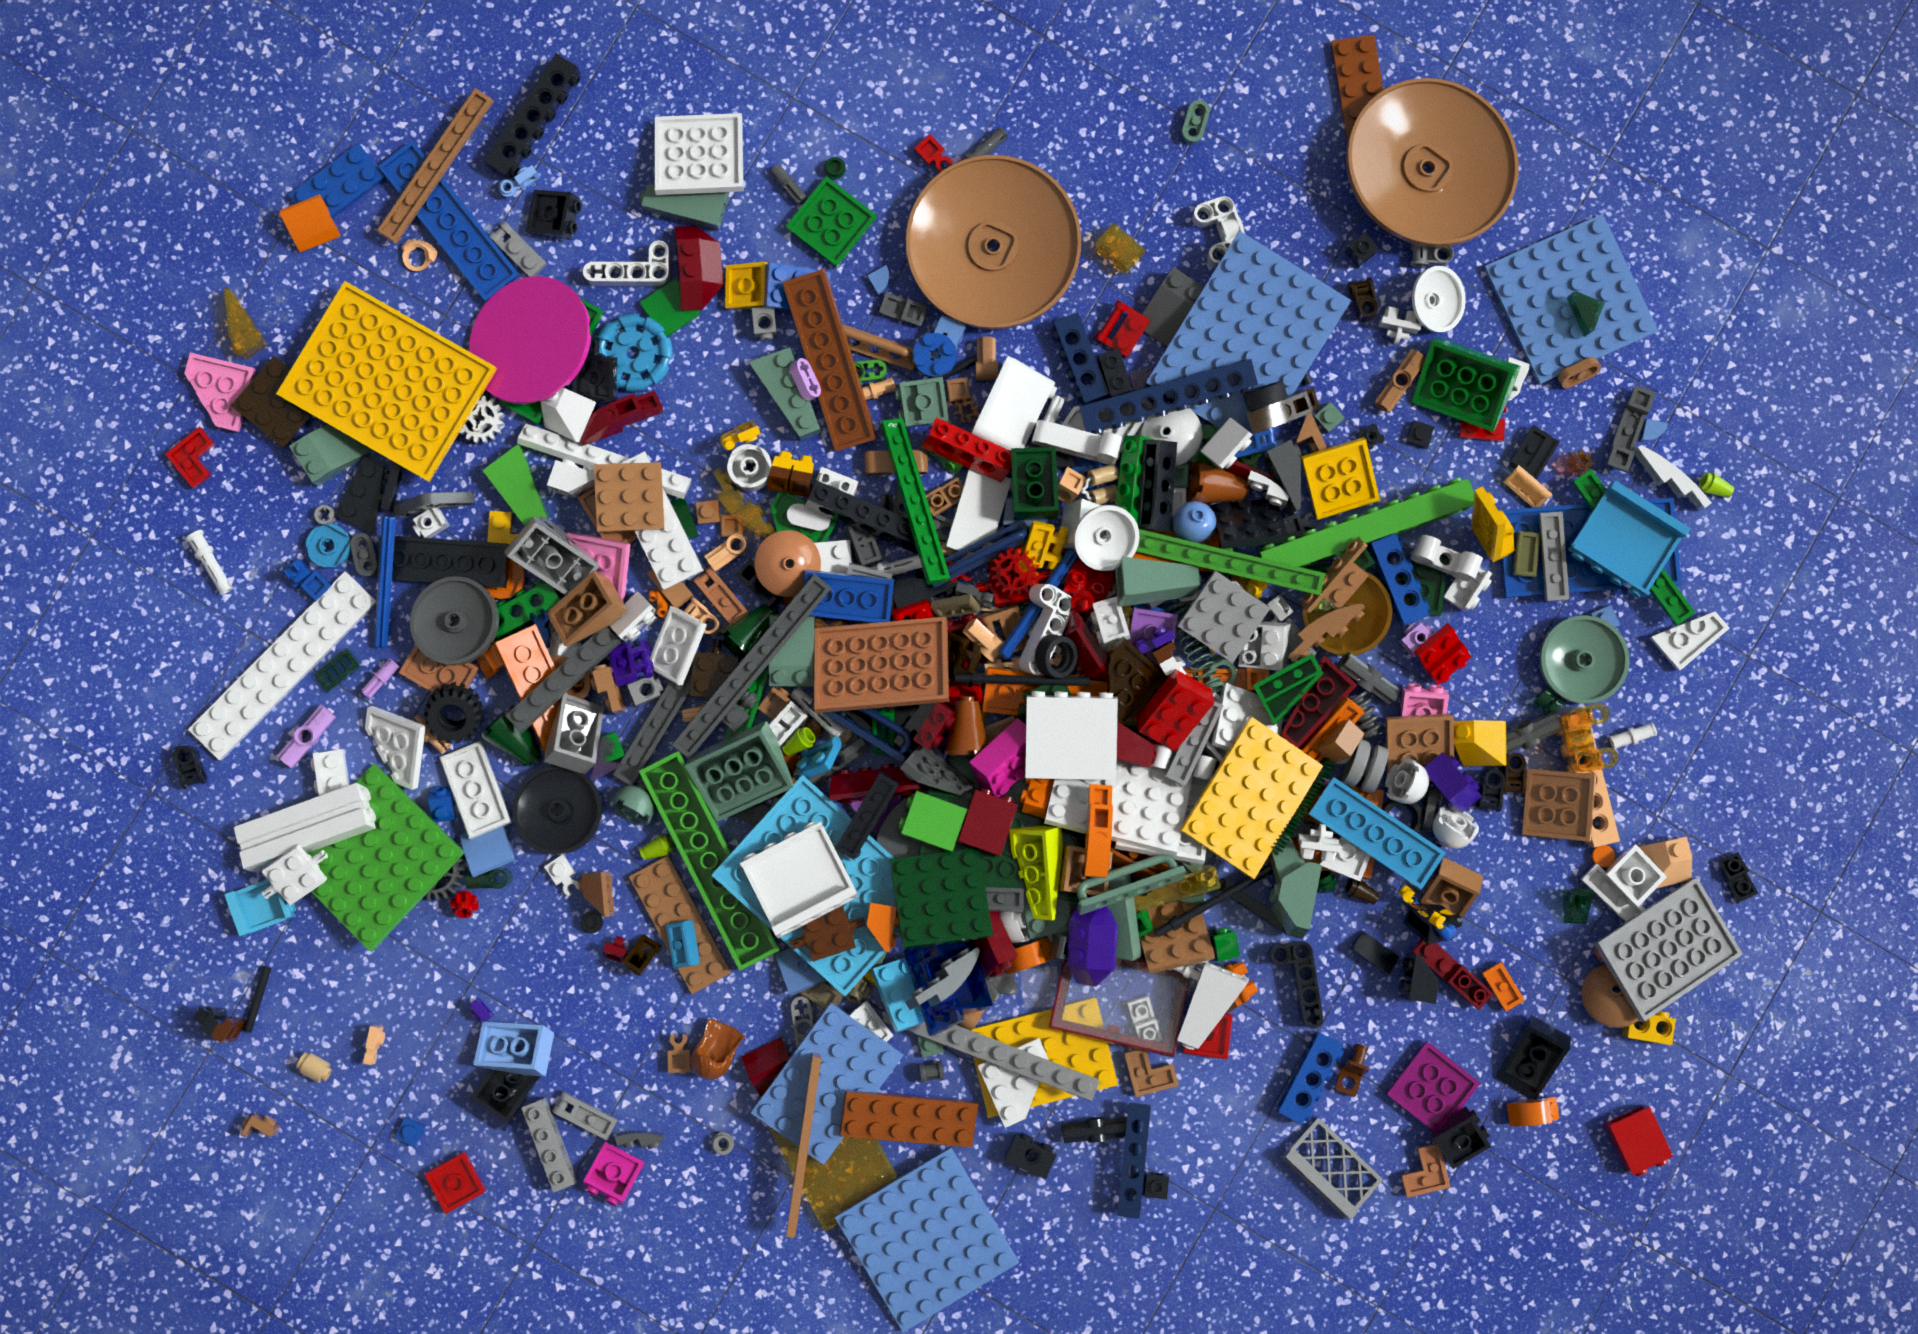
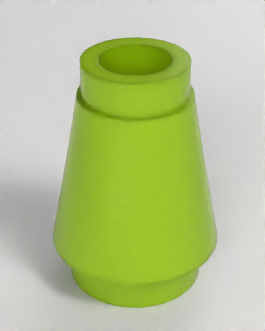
M1714 472L1704 473L1699 482V488L1705 493L1729 498L1734 491V486Z
M807 727L799 728L782 745V749L788 756L813 746L815 735Z
M661 834L639 850L643 860L670 855V852L674 851V844L668 834L664 836Z

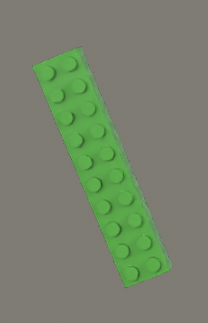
M1461 477L1449 481L1443 488L1440 485H1436L1423 492V495H1420V492L1411 494L1403 499L1401 503L1397 499L1387 503L1381 510L1378 507L1366 510L1361 517L1354 514L1346 517L1345 520L1341 521V524H1337L1335 521L1324 525L1321 531L1317 532L1316 529L1306 531L1299 539L1292 536L1288 538V542L1279 543V546L1275 547L1274 544L1266 545L1259 550V554L1256 557L1305 568L1342 555L1346 551L1348 544L1358 536L1369 545L1395 533L1398 535L1469 510L1473 507L1474 491L1469 479L1462 481Z
M677 751L640 770L639 773L739 971L780 951L781 948L772 930L712 876L732 851L716 819L685 768L686 760L683 754Z

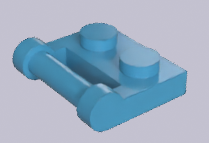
M834 736L829 738L827 742L801 751L802 758L796 765L797 768L793 777L798 780L802 775L810 778L829 771L842 746L840 738Z

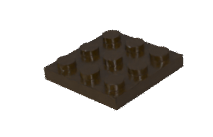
M273 356L231 404V407L284 449L313 415L276 394L291 369L277 357Z

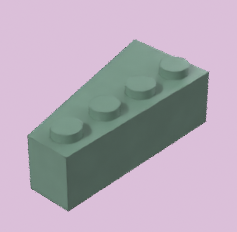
M789 347L750 361L751 369L757 375L799 439L802 441L821 434L810 401L805 400L801 396L791 375L790 365L795 362L791 348Z

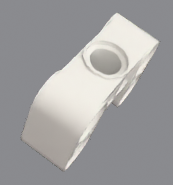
M1227 196L1201 203L1194 210L1192 221L1195 226L1205 228L1216 224L1222 242L1213 245L1207 255L1208 264L1216 268L1220 260H1215L1212 253L1220 252L1223 256L1237 232L1240 230L1245 234L1242 221L1238 216L1234 202ZM1226 205L1229 211L1223 213L1219 211L1218 206ZM1197 213H1207L1208 219H1200Z
M1422 535L1418 538L1410 558L1419 564L1430 566L1466 582L1475 580L1483 560L1481 556L1472 552L1464 551L1458 553L1443 547L1439 539L1429 535ZM1441 554L1448 557V565H1443L1440 562Z
M1153 744L1156 746L1157 756L1154 764H1151L1150 767L1168 771L1177 751L1163 745ZM1200 755L1191 774L1194 779L1210 781L1214 775L1217 759Z

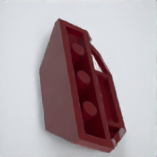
M674 226L681 311L703 310L724 285L720 242L697 226Z
M1071 608L1063 636L1074 641L1077 647L1078 658L1075 670L1079 675L1083 674L1085 677H1090V679L1107 682V658L1077 609Z

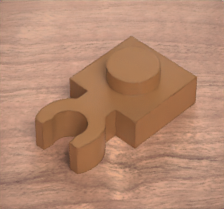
M686 1033L682 1035L683 1040L681 1043L675 1041V1034L670 1036V1043L674 1046V1050L667 1051L668 1073L691 1072V1049H684V1045L688 1040Z

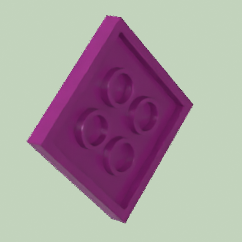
M1425 1041L1385 1094L1435 1132L1450 1123L1447 1117L1461 1110L1480 1085V1082L1428 1041Z

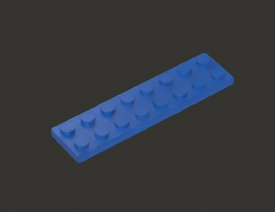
M411 140L378 167L401 195L427 157L415 142ZM441 178L417 213V216L483 300L487 302L502 287L518 279L520 274L446 181Z

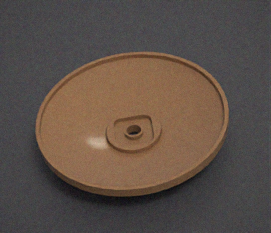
M1417 78L1386 88L1371 99L1363 108L1353 124L1347 142V174L1359 204L1381 228L1393 236L1413 244L1429 247H1447L1462 244L1480 236L1491 228L1504 214L1516 190L1519 161L1510 129L1498 111L1487 100L1471 89L1451 81L1435 78ZM1422 165H1430L1432 173H1426Z
M983 155L965 159L951 165L926 185L918 196L909 216L906 232V252L908 264L917 286L927 300L940 312L967 326L981 329H1006L1035 320L1051 309L1062 298L1078 268L1081 254V229L1072 201L1060 184L1047 172L1019 158L1003 155ZM991 241L999 244V249L995 252L987 248V244Z

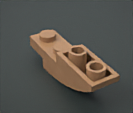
M1363 604L1346 606L1318 618L1298 633L1303 642L1288 657L1295 663L1310 655L1308 651L1314 645L1319 647L1326 640L1324 637L1326 633L1332 639L1336 636L1340 639L1349 630L1346 627L1352 621L1358 622L1365 615L1363 612L1365 606Z

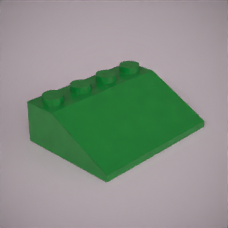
M1436 338L1431 341L1411 403L1494 432L1514 388L1521 366L1441 338Z

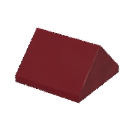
M782 1037L742 1056L749 1079L761 1097L791 1057Z

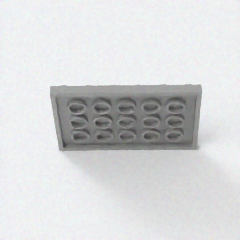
M1697 877L1684 883L1594 943L1640 1022H1645L1743 955Z

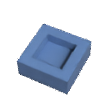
M1612 605L1589 614V616H1595L1609 622L1614 627L1620 625Z

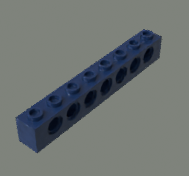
M1246 359L1081 405L1079 409L1085 431L1098 434L1104 432V427L1112 425V428L1116 429L1126 426L1125 422L1133 420L1134 423L1147 420V415L1155 414V417L1167 415V410L1176 408L1177 411L1190 408L1189 404L1197 402L1198 405L1210 403V398L1219 396V399L1232 396V392L1240 390L1241 394L1253 391V386L1258 385L1252 359ZM1232 373L1238 376V383L1235 386H1230L1227 382L1228 376ZM1210 379L1215 380L1217 383V388L1213 392H1209L1206 389V383ZM1189 385L1194 386L1196 390L1192 398H1187L1184 394L1185 388ZM1167 391H1171L1174 394V401L1170 404H1166L1163 401V395ZM1146 397H1150L1153 400V406L1149 410L1143 409L1141 405L1142 400ZM1124 403H1129L1132 407V412L1127 416H1123L1120 412V407ZM1103 409H1108L1111 414L1110 419L1106 422H1102L1099 419V412Z

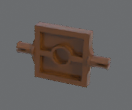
M842 905L802 926L803 937L790 940V944L793 950L806 946L810 951L813 962L856 948L853 929L866 926L863 917L850 921Z

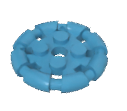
M640 314L619 316L618 320L612 323L610 321L599 332L597 339L600 340L599 353L605 356L617 357V389L620 387L626 389V392L647 390V387L659 383L669 370L668 364L673 356L671 340L665 336L663 332L665 329L650 317L646 319L640 317ZM638 325L644 327L643 333L637 331ZM624 327L626 332H622L618 336L616 330ZM657 337L659 343L654 346L651 340ZM607 342L613 344L611 351L605 349ZM631 348L639 350V356L635 359H630L627 355ZM656 356L661 357L660 364L654 363ZM648 370L650 376L642 379L640 374ZM623 374L630 375V379L628 381L622 379Z

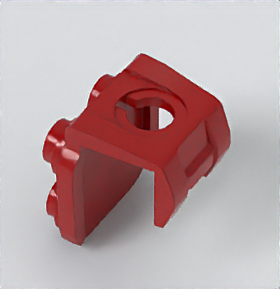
M1077 559L1064 581L1066 587L1063 592L1072 597L1076 591L1084 589L1092 594L1094 603L1103 601L1114 584V575L1111 570H1096L1087 566L1081 559ZM1092 607L1085 612L1077 611L1083 619L1087 620L1091 615L1090 613L1094 611V608Z

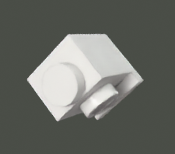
M430 508L413 519L415 522L413 529L419 537L424 536V538H432L450 526L439 508ZM431 519V525L425 526V521Z

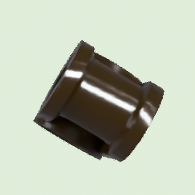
M1368 277L1366 280L1356 283L1353 281L1348 282V290L1357 318L1363 322L1372 320L1378 310L1372 278ZM1362 306H1369L1372 313H1365L1362 310Z
M1521 753L1506 754V766H1502L1501 770L1505 780L1503 794H1506V792H1517L1520 795H1525L1526 759ZM1513 756L1518 759V766L1514 769L1509 764Z

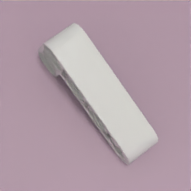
M658 240L654 241L649 247V262H589L583 268V275L592 286H665L671 277V253L667 244ZM664 249L665 254L662 257H656L654 255L655 251ZM593 270H596L598 274H595V277L592 278L590 274H593ZM620 270L621 275L618 278H612V271ZM642 270L643 275L640 278L632 277L634 271ZM656 271H665V275L662 278L654 277Z
M1044 420L1037 421L1032 438V443L1037 446L1055 447L1056 451L1108 465L1116 463L1122 437L1114 433L1104 432L1101 436Z
M1035 584L1029 591L1031 601L1042 607L1043 610L1019 659L1020 670L1027 674H1042L1035 665L1036 648L1045 636L1051 634L1061 636L1069 620L1072 597L1050 584ZM1043 590H1044V592H1045L1044 598H1042V591H1043ZM1060 600L1062 602L1061 608L1059 607ZM1051 620H1052V622H1053L1052 628H1050V621H1051ZM1056 646L1053 648L1051 652L1050 659L1055 651Z

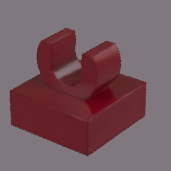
M616 936L613 944L606 942L603 948V957L622 963L627 956V950L623 949L625 939Z

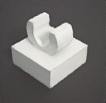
M1278 595L1267 604L1270 607L1269 611L1275 613V618L1271 622L1282 621L1294 612L1281 595Z

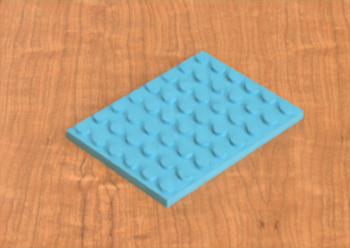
M802 775L795 782L794 787L785 793L715 870L712 876L772 930V926L748 877L740 865L744 861L743 858L751 853H756V855L761 853L768 844L773 842L778 844L784 841V837L792 832L798 834L805 830L804 827L815 821L816 823L821 822L835 848L852 819ZM870 835L855 860L836 850L859 895L858 898L843 905L845 914L850 921L863 917L866 926L853 929L856 948L813 962L810 951L806 946L794 949L797 954L844 996L851 991L885 953L867 926L870 903L896 907L889 860L895 858ZM894 925L893 934L897 935V938L900 936L899 926ZM802 927L782 936L781 939L791 947L790 940L803 937Z

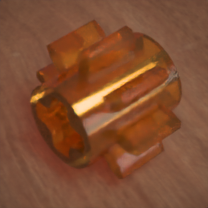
M962 396L963 402L961 404L958 402L954 403L958 406V410L953 413L961 415L960 422L967 418L968 422L971 423L973 415L979 417L975 413V409L979 408L980 405L974 406V397L970 401H966V398ZM969 403L971 405L970 409L973 411L965 416L962 414L963 409H961V406H966Z
M1583 449L1578 450L1577 455L1571 452L1569 454L1571 460L1565 462L1570 468L1568 473H1576L1577 478L1582 475V471L1586 473L1590 470L1588 467L1595 464V462L1590 460L1591 453L1584 454ZM1577 460H1579L1580 463H1583L1582 467H1580V464L1576 463Z

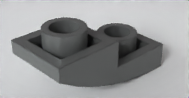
M632 1131L619 1134L614 1138L617 1146L623 1144L624 1148L637 1144L636 1140L639 1139L641 1148L647 1146L648 1149L660 1146V1141H663L665 1136L662 1133L653 1131Z

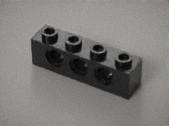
M1143 440L1137 518L1139 529L1171 531L1177 442Z

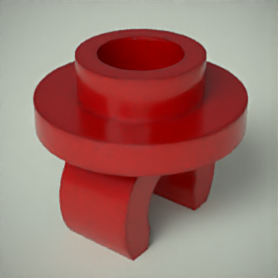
M1081 589L1073 594L1071 608L1085 612L1093 607L1094 598L1089 591Z

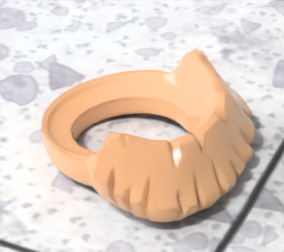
M409 239L401 246L403 262L408 269L413 271L426 269L437 257L436 249L428 242L421 241L420 239ZM417 247H420L425 251V262L422 266L414 267L409 262V255Z

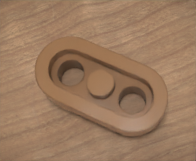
M1594 357L1585 358L1573 366L1562 369L1558 376V381L1563 388H1571L1597 375L1601 370V364Z

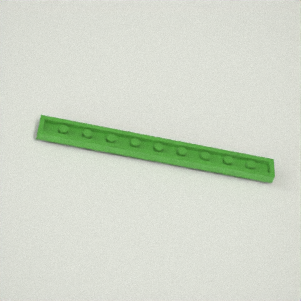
M1139 529L1137 552L1321 595L1326 573Z

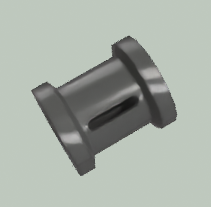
M942 1060L935 1064H919L922 1083L935 1079L944 1081Z

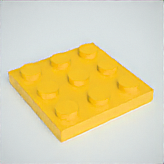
M1364 437L1301 456L1317 520L1380 501L1370 454Z

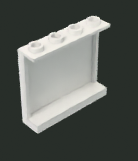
M1032 691V695H1027L1025 778L1116 780L1118 698L1113 697V693L1101 692L1099 696H1090V692H1077V696H1068V692H1054L1053 696L1045 695L1044 691Z
M821 822L809 823L804 827L805 830L798 834L792 832L786 835L784 841L778 844L776 842L768 844L763 848L764 851L757 855L756 853H751L744 857V861L740 863L778 939L859 897Z

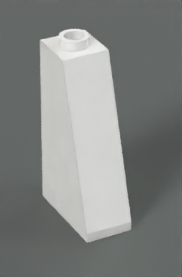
M1207 962L1203 968L1177 1041L1182 1042L1181 1045L1185 1048L1199 1049L1245 988L1249 978Z

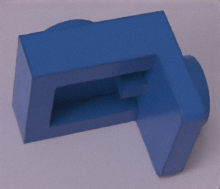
M437 786L430 789L428 803L433 821L436 823L456 820L450 786Z

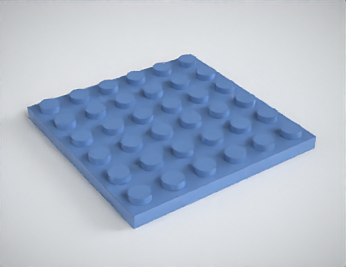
M1603 214L1490 263L1483 268L1528 364H1530L1531 371L1538 385L1558 377L1562 369L1573 366L1585 358L1594 357L1599 359L1659 331Z
M951 1146L834 1215L903 1333L1019 1263V1260Z

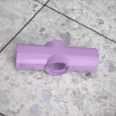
M320 705L304 725L296 729L293 738L277 757L290 768H294L307 751L318 743L319 737L335 720L336 716L323 705ZM309 731L311 739L305 743L302 737L304 732Z

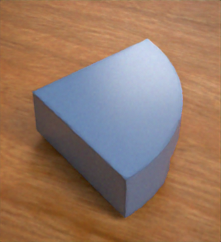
M887 265L867 275L878 296L885 291L889 282Z
M1645 419L1640 441H1650L1658 438L1665 432L1668 423Z

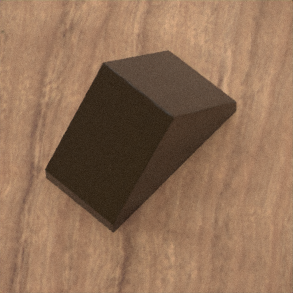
M643 934L624 958L621 965L640 977L644 975L662 946Z

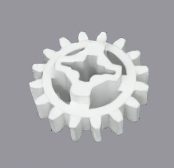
M482 396L475 406L477 408L471 412L460 431L462 435L467 433L466 439L469 441L474 437L476 444L479 443L480 439L486 444L489 437L495 440L494 434L502 433L498 429L499 426H505V423L500 420L505 417L503 413L499 412L501 406L499 404L495 405L493 399L487 402V397ZM488 408L493 411L494 417L488 415ZM481 415H482V416L485 418V420H484V421H480V424H479V423L476 421V419H480V418H481ZM467 422L473 425V432L469 430ZM489 427H491V429H490L489 431H487V432L484 433V431H485L486 429H488Z

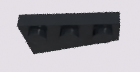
M363 457L335 516L376 535L377 518L380 512L379 497L383 490L386 467Z

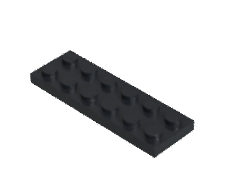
M380 535V543H379V553H378V564H377L376 579H378V577H379V562H380L381 535ZM395 536L392 580L433 583L442 578L458 576L472 579L483 587L507 589L509 557L506 556L504 551L510 544Z

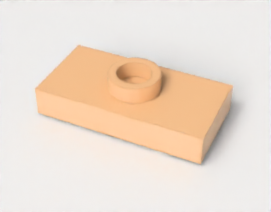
M1519 465L1503 481L1532 508L1540 507L1552 495L1551 492Z

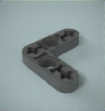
M473 492L425 493L392 506L395 518H405L430 508L471 506L475 504Z

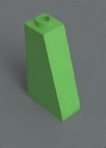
M519 444L482 470L524 526L533 516L537 518L543 516L549 519L527 457Z

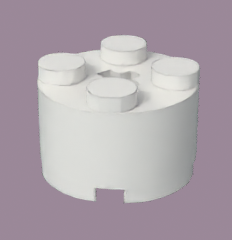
M744 444L732 451L728 460L727 470L733 483L738 488L747 492H753L764 488L768 484V475L772 462L768 453L763 448L752 444ZM751 464L754 466V471L750 472L747 470V465Z

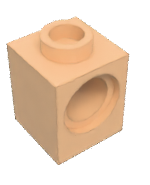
M1067 467L1057 479L1058 499L1065 504L1071 503L1079 495L1086 477Z

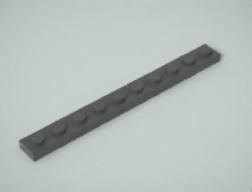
M814 573L674 740L672 746L690 759L832 587Z

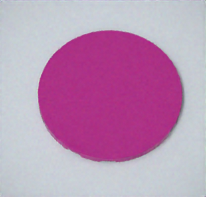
M525 277L502 287L490 297L480 310L472 327L469 341V352L497 368L486 390L505 402L518 405H527L537 401L542 402L555 396L556 392L572 382L586 360L591 342L589 314L576 292L564 283L550 277Z

